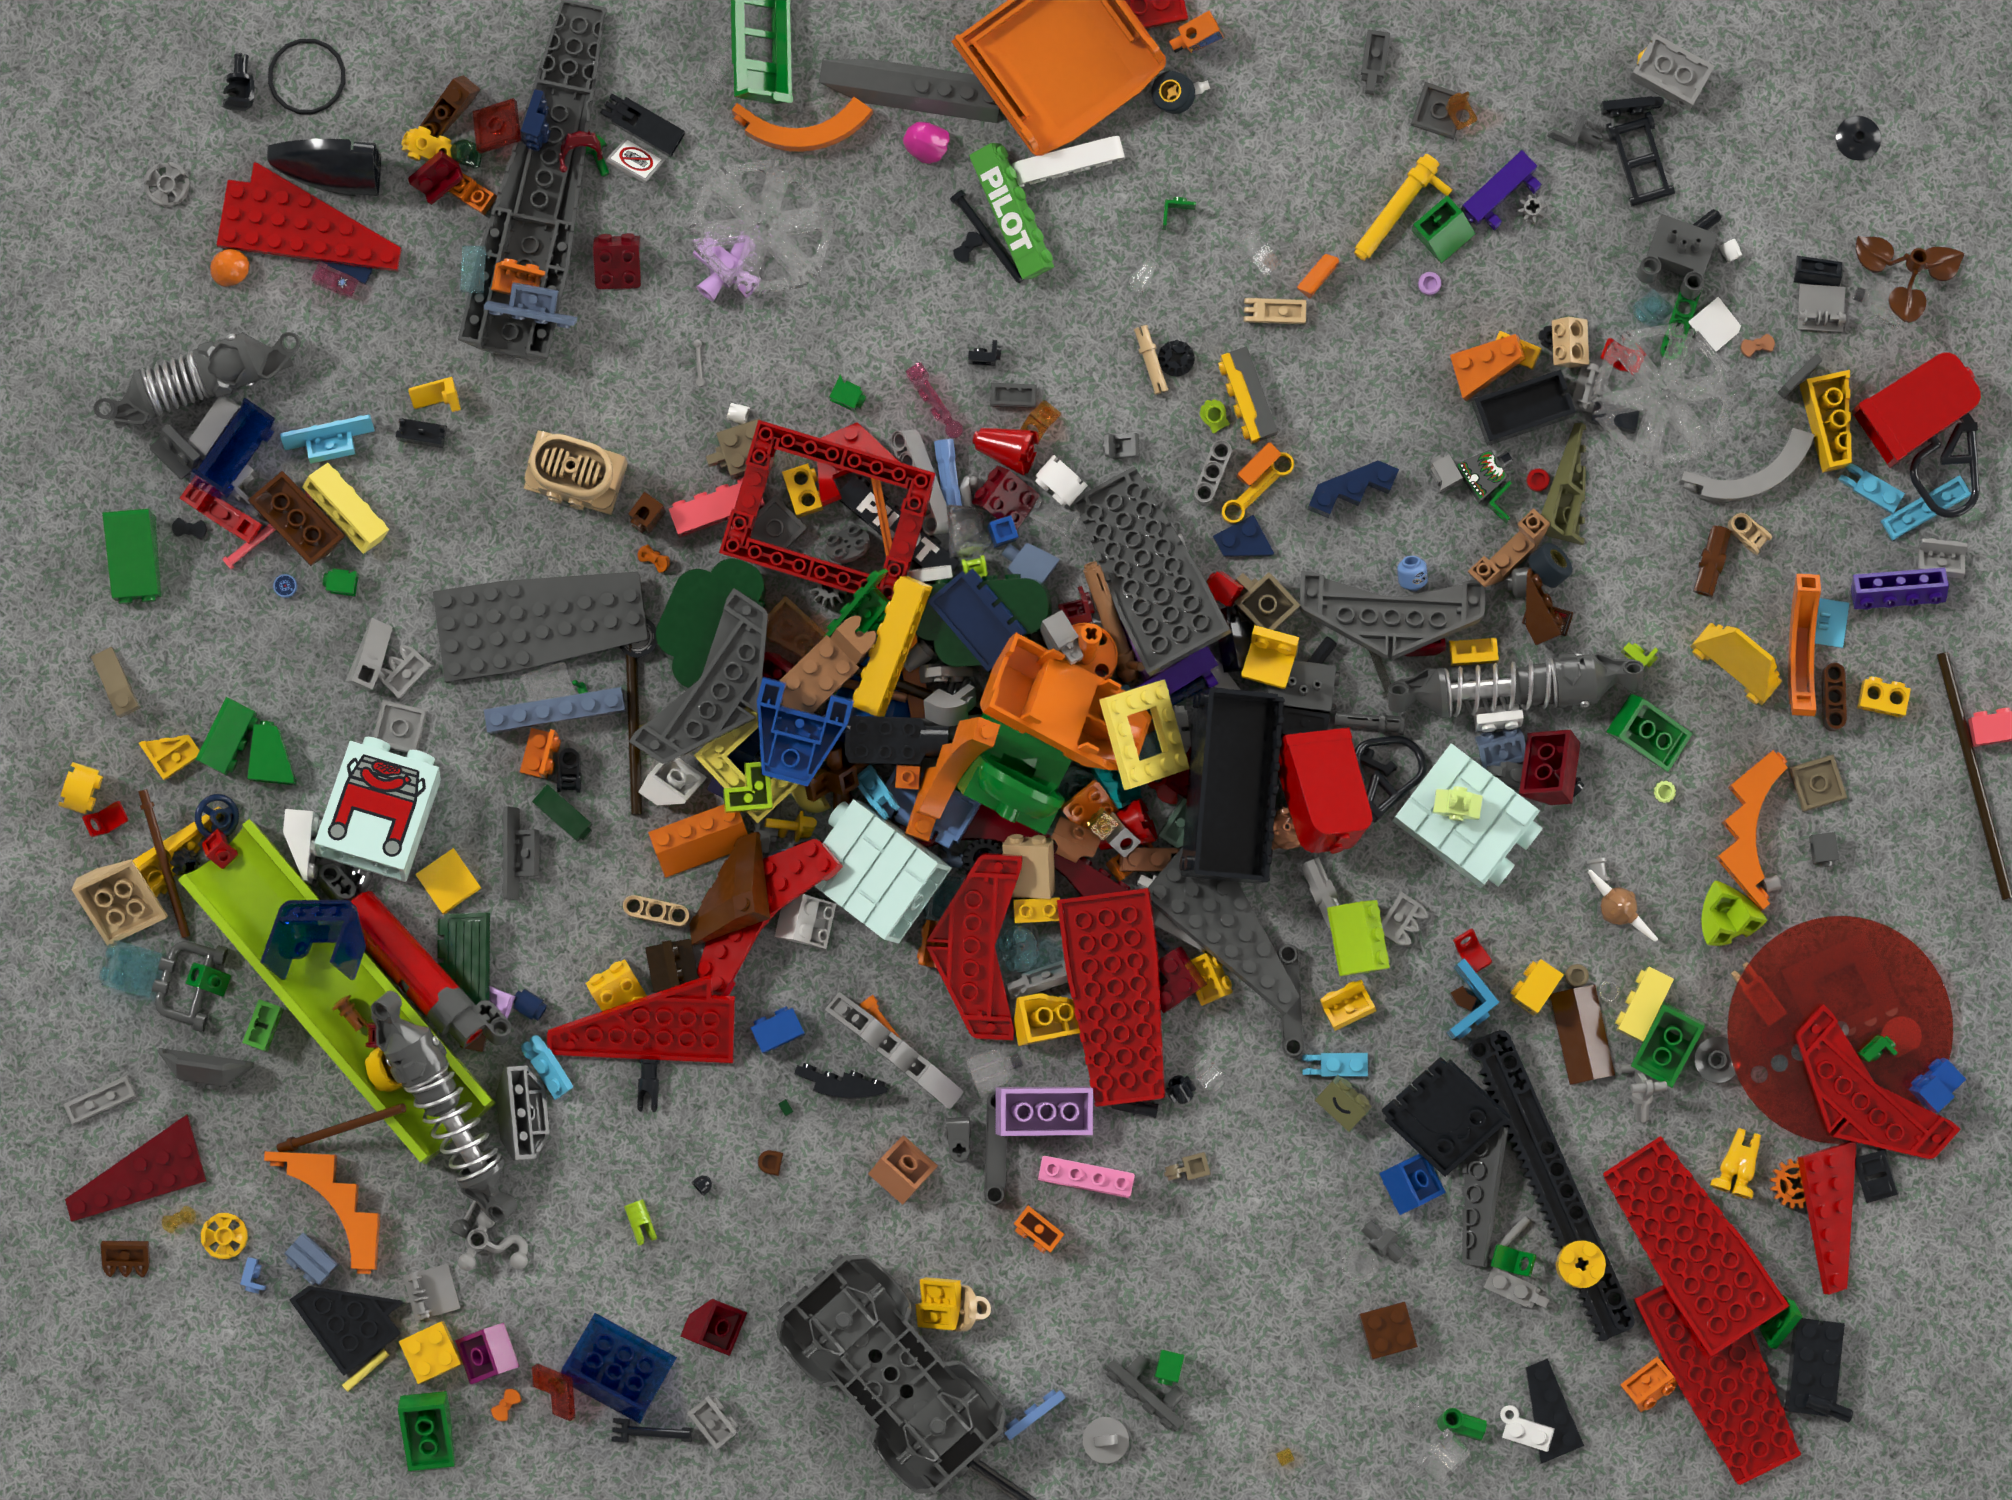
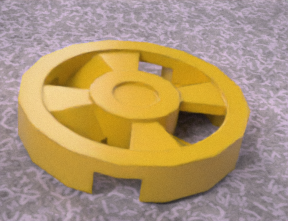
M230 1213L214 1215L204 1223L201 1231V1243L205 1250L212 1257L218 1259H231L239 1255L245 1248L248 1240L247 1228L244 1222L236 1215ZM232 1220H235L240 1226L232 1231L229 1226ZM213 1221L219 1227L216 1231L208 1228ZM232 1241L240 1244L236 1251L230 1245ZM215 1242L219 1244L216 1252L209 1247Z

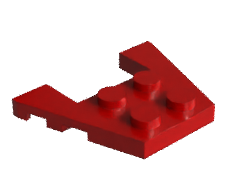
M858 422L821 437L824 440L899 462ZM817 462L820 501L822 507L842 499L833 479L850 473V471Z

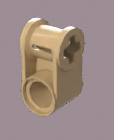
M1745 513L1736 514L1728 522V529L1732 530L1731 534L1755 555L1760 553L1759 549L1767 540L1772 539V535L1765 528L1758 525ZM1736 519L1744 522V530H1738L1735 527Z

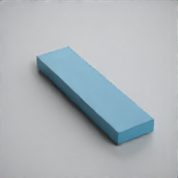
M1959 475L1931 491L1929 495L1939 507L1947 510L1971 496V492ZM1921 497L1880 522L1893 541L1935 517L1937 514L1929 509Z

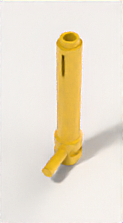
M1425 154L1417 160L1416 167L1411 168L1407 174V179L1355 246L1354 254L1358 258L1365 261L1366 258L1369 259L1420 190L1425 188L1428 183L1432 184L1446 196L1451 193L1453 189L1435 176L1440 165L1435 158Z

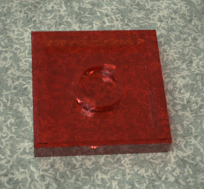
M514 98L472 111L476 150L480 154L521 141L518 106Z

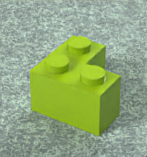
M761 762L745 763L746 787L723 789L725 813L770 810L773 808L770 777L762 775Z

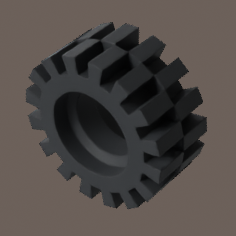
M979 839L972 842L964 850L963 857H961V861H963L962 868L966 871L965 874L967 875L974 865L975 856L978 852L1002 854L1003 849L998 847V843H993L990 839Z

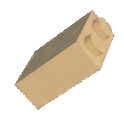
M1013 834L1008 836L1002 845L1003 854L1022 855V869L1012 897L1050 899L1056 891L1053 839L1046 838L1043 835L1023 837L1021 834Z

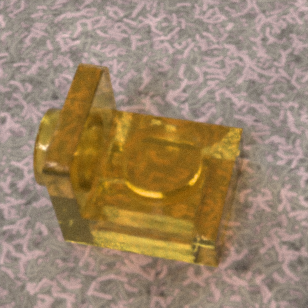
M1101 807L1092 815L1086 825L1104 841L1119 823Z

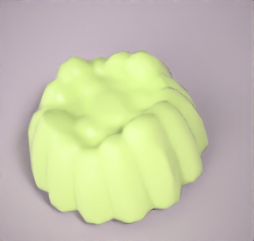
M1660 781L1654 787V795L1659 802H1670L1676 795L1675 786L1671 782Z

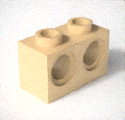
M1565 317L1552 320L1554 366L1577 368L1589 365L1587 319Z

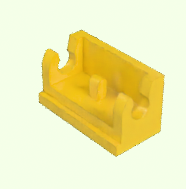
M1496 638L1449 641L1451 666L1491 664L1499 661Z

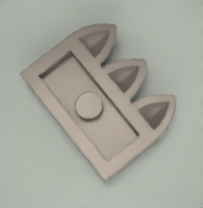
M400 645V653L404 660L397 657H389V665L393 672L381 668L378 675L381 682L399 699L432 667L415 649L406 645Z
M1400 892L1381 922L1384 937L1395 944L1410 945L1411 940L1404 930L1410 932L1420 930L1418 923L1413 917L1427 918L1428 914L1424 906L1403 892Z

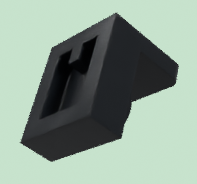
M993 340L992 352H987V349L974 348V351H969L968 364L995 366L996 360L1001 359V346H997V340Z

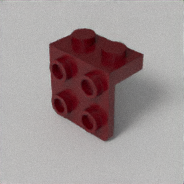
M625 233L621 236L601 234L598 237H594L593 257L595 286L597 289H629L641 286L640 236Z
M997 465L989 473L985 484L976 491L972 504L988 511L997 520L1011 515L1017 530L1039 500L1040 495L1012 471Z

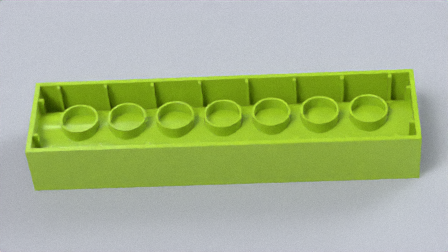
M248 819L242 824V829L237 836L229 843L230 846L237 850L238 855L224 869H221L209 860L195 871L184 874L178 881L376 1111L402 1103L405 1104L406 1112L383 1120L419 1162L427 1164L440 1153V1146L444 1139H435L431 1136L435 1124H428L422 1121L425 1110L414 1106L415 1098L413 1094L405 1091L404 1087L393 1092L375 1089L368 1077L365 1060L376 1048L365 1047L368 1042V1028L366 1024L355 1032V1029L346 1018L339 1015L341 1012L338 1009L332 1010L340 999L351 995L352 997L348 1000L351 1004L355 1003L354 1007L365 1021L372 1023L374 1022L371 1018L372 1004L387 991L397 993L402 1001L399 1017L415 1025L430 1028L433 1035L445 1047L447 1052L446 1058L449 1063L448 1071L455 1072L452 1078L456 1083V1088L463 1087L456 1107L466 1102L472 1103L468 1110L460 1114L464 1123L475 1117L480 1118L496 1104V1101L360 943L340 923L339 919L310 885L303 881L298 871L261 828ZM427 1115V1119H428V1120H433V1119L440 1118L439 1116H438V1117H433V1116ZM443 1123L435 1132L436 1135L448 1133ZM452 1138L446 1143L444 1148L453 1142Z

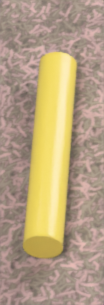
M383 1348L342 1384L344 1389L349 1392L390 1356L389 1353Z

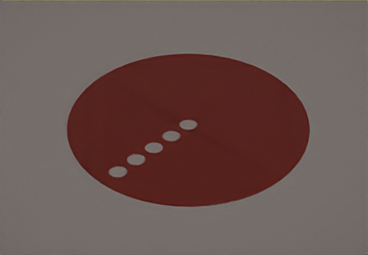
M1828 916L1799 923L1775 936L1758 951L1744 969L1734 990L1728 1013L1727 1034L1730 1057L1735 1073L1748 1097L1761 1112L1780 1127L1806 1139L1833 1144L1851 1142L1831 1136L1845 1121L1844 1118L1830 1133H1827L1803 1060H1795L1791 1054L1793 1046L1797 1044L1795 1039L1797 1031L1821 1004H1824L1832 1011L1837 1021H1843L1848 1025L1849 1032L1846 1037L1857 1055L1876 1035L1888 1036L1896 1044L1894 1049L1898 1054L1892 1056L1883 1048L1881 1050L1883 1054L1876 1061L1866 1062L1861 1058L1860 1060L1877 1085L1924 1107L1909 1091L1913 1086L1911 1082L1918 1075L1926 1074L1930 1070L1928 1066L1935 1059H1950L1953 1042V1016L1944 983L1932 962L1919 947L1900 932L1876 921L1852 916ZM1779 1054L1784 1055L1788 1060L1787 1068L1781 1072L1775 1071L1771 1066L1772 1058ZM1755 1066H1763L1768 1072L1767 1079L1762 1083H1757L1751 1078V1071Z

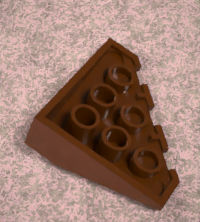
M759 832L740 837L734 844V849L728 859L725 860L717 874L718 877L712 887L709 888L701 902L702 905L689 923L693 946L770 919Z

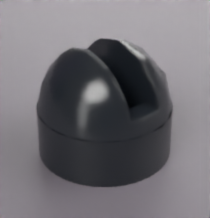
M698 1176L692 1181L693 1186L703 1196L711 1190L712 1181L707 1176Z

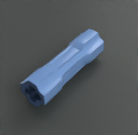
M954 440L934 441L941 491L948 510L961 509Z

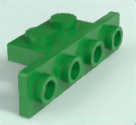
M886 568L878 572L874 570L867 577L868 583L865 587H860L854 593L853 597L855 599L852 603H847L840 610L842 615L838 620L834 619L827 626L829 631L825 636L827 635L830 638L834 631L846 619L852 616L861 617L860 627L856 629V632L862 631L865 634L871 630L885 613V608L890 601L876 588L888 573Z

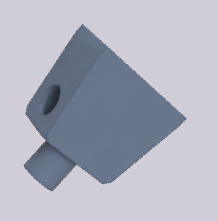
M1009 543L1001 554L1012 562L1007 568L1009 574H1021V578L1036 579L1043 584L1060 561L1059 558L1029 543H1026L1021 551Z

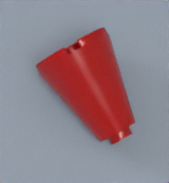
M981 428L975 432L973 444L977 451L1016 473L1025 475V473L1028 474L1037 453L1033 452L1034 444H1039V434L1033 430Z
M1141 798L1134 800L1115 814L1124 826L1141 841L1140 844L1153 843L1158 839L1153 820H1150L1147 814L1149 810ZM1097 828L1093 831L1101 835ZM1102 836L1098 847L1101 850L1113 849ZM1123 839L1120 843V847L1129 846L1131 844V839Z

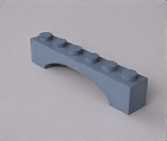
M621 687L484 709L488 734L508 732L565 720L626 712L624 694Z

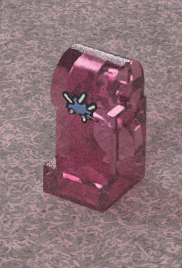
M319 261L311 279L315 285L352 298L359 282L356 278L329 267Z

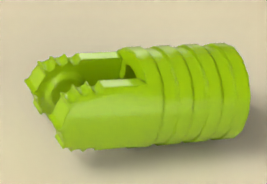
M644 1199L624 1206L638 1246L644 1244L640 1225L644 1224L650 1240H656L657 1235Z

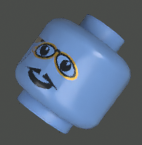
M1407 556L1398 564V582L1401 587L1409 591H1418L1427 584V564L1424 560L1417 556Z

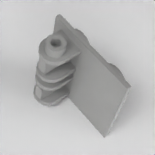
M1799 284L1797 329L1843 332V326L1846 322V314H1844L1845 287Z
M448 1263L403 1276L415 1321L461 1309Z

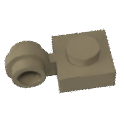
M1205 1152L1181 1158L1182 1168L1175 1164L1165 1167L1166 1172H1164L1168 1181L1181 1178L1182 1172H1185L1187 1181L1210 1175Z

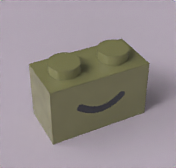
M1339 1075L1315 1099L1348 1132L1372 1107L1369 1104V1100L1363 1094H1358L1352 1088L1351 1083Z

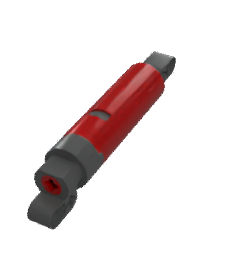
M327 863L322 866L318 885L335 905L344 908L339 915L340 923L406 993L442 1035L450 1033L463 1048L472 1044L482 1034L492 1044L497 1046L503 1045L508 1041L511 1023L492 1002L484 1000L475 1005L372 891L362 892L355 896L356 886L336 864ZM331 875L335 879L329 880L326 879L324 876ZM495 1029H502L505 1033L498 1034L495 1032Z

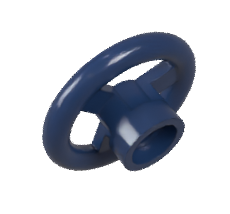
M213 794L207 796L198 804L195 811V824L198 831L208 838L217 828L226 827L230 823V814H232L231 824L223 831L225 836L228 837L238 825L239 811L234 801L228 796ZM213 801H222L228 807L213 810L207 805ZM202 812L210 816L212 832L204 827ZM218 814L221 815V818H220L219 821L216 820V816H217Z

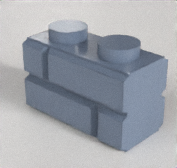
M302 1233L284 1253L288 1257L286 1262L295 1270L299 1267L304 1271L303 1277L312 1285L315 1283L322 1285L340 1265L306 1233Z

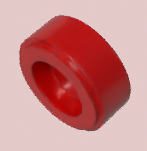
M1540 468L1530 471L1526 478L1527 486L1534 492L1544 491L1550 482L1548 473Z

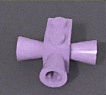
M739 235L729 253L710 237L706 236L694 250L693 256L710 268V276L696 286L697 290L705 298L713 302L722 285L729 288L734 283L741 293L748 298L761 281L742 271V262L757 251L755 245L746 237Z

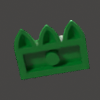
M1784 1295L1782 1296L1789 1304V1307L1759 1326L1769 1348L1773 1349L1779 1347L1803 1317L1795 1301L1788 1299Z

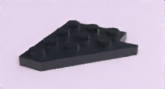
M307 1286L290 1299L292 1305L343 1376L401 1335V1332L388 1315L404 1304L402 1300Z

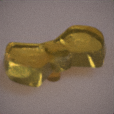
M185 1205L180 1212L163 1216L162 1227L166 1232L172 1234L178 1225L183 1223L193 1224L196 1219V1213L193 1208Z

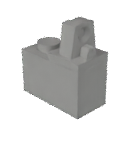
M1063 610L1042 621L1039 635L1048 650L1054 648L1065 654V659L1071 665L1083 659V653L1078 644L1079 636Z

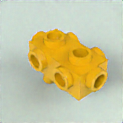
M419 126L418 129H410L403 136L402 151L408 153L407 157L413 160L420 161L422 159L427 162L440 149H443L446 155L456 160L457 153L454 152L456 147L451 145L452 140L444 136L433 137L430 135L431 130Z

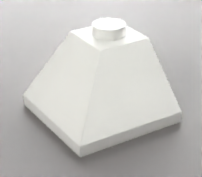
M678 758L667 764L658 763L646 777L639 793L656 805L685 804L707 777Z

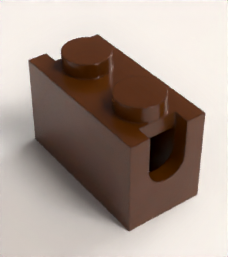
M644 492L628 515L633 528L642 534L644 531L650 534L666 511L663 504Z

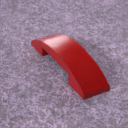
M194 480L189 483L179 498L248 544L251 543L262 527V524L228 504Z

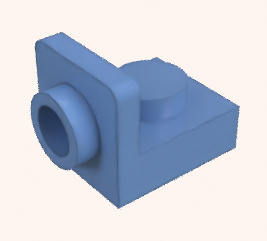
M248 1257L240 1284L246 1286L245 1291L258 1294L259 1290L266 1289L265 1285L253 1283L254 1278H259L262 1266L258 1265V1259Z

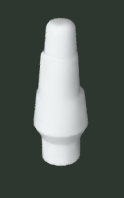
M1208 80L1204 82L1198 81L1193 84L1195 95L1202 94L1205 90L1210 89Z

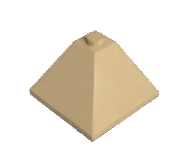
M132 859L96 868L76 878L71 889L107 946L168 917Z

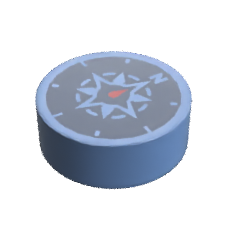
M282 574L275 579L273 588L278 596L289 598L296 593L297 582L292 576Z

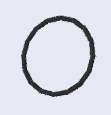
M297 39L285 44L274 55L268 68V85L273 97L285 109L297 114H315L328 109L340 97L345 85V67L340 55L329 44L317 39ZM300 43H315L327 48L336 57L341 69V83L336 95L325 105L313 110L297 109L287 105L277 95L273 85V68L278 57L288 48Z

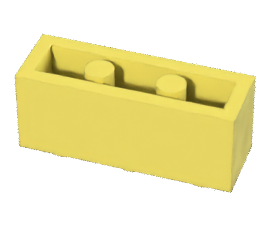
M1647 967L1645 971L1641 969L1635 981L1639 984L1635 992L1630 991L1625 1001L1629 1005L1625 1013L1621 1011L1615 1021V1024L1618 1025L1616 1030L1639 1042H1643L1674 979L1651 967Z

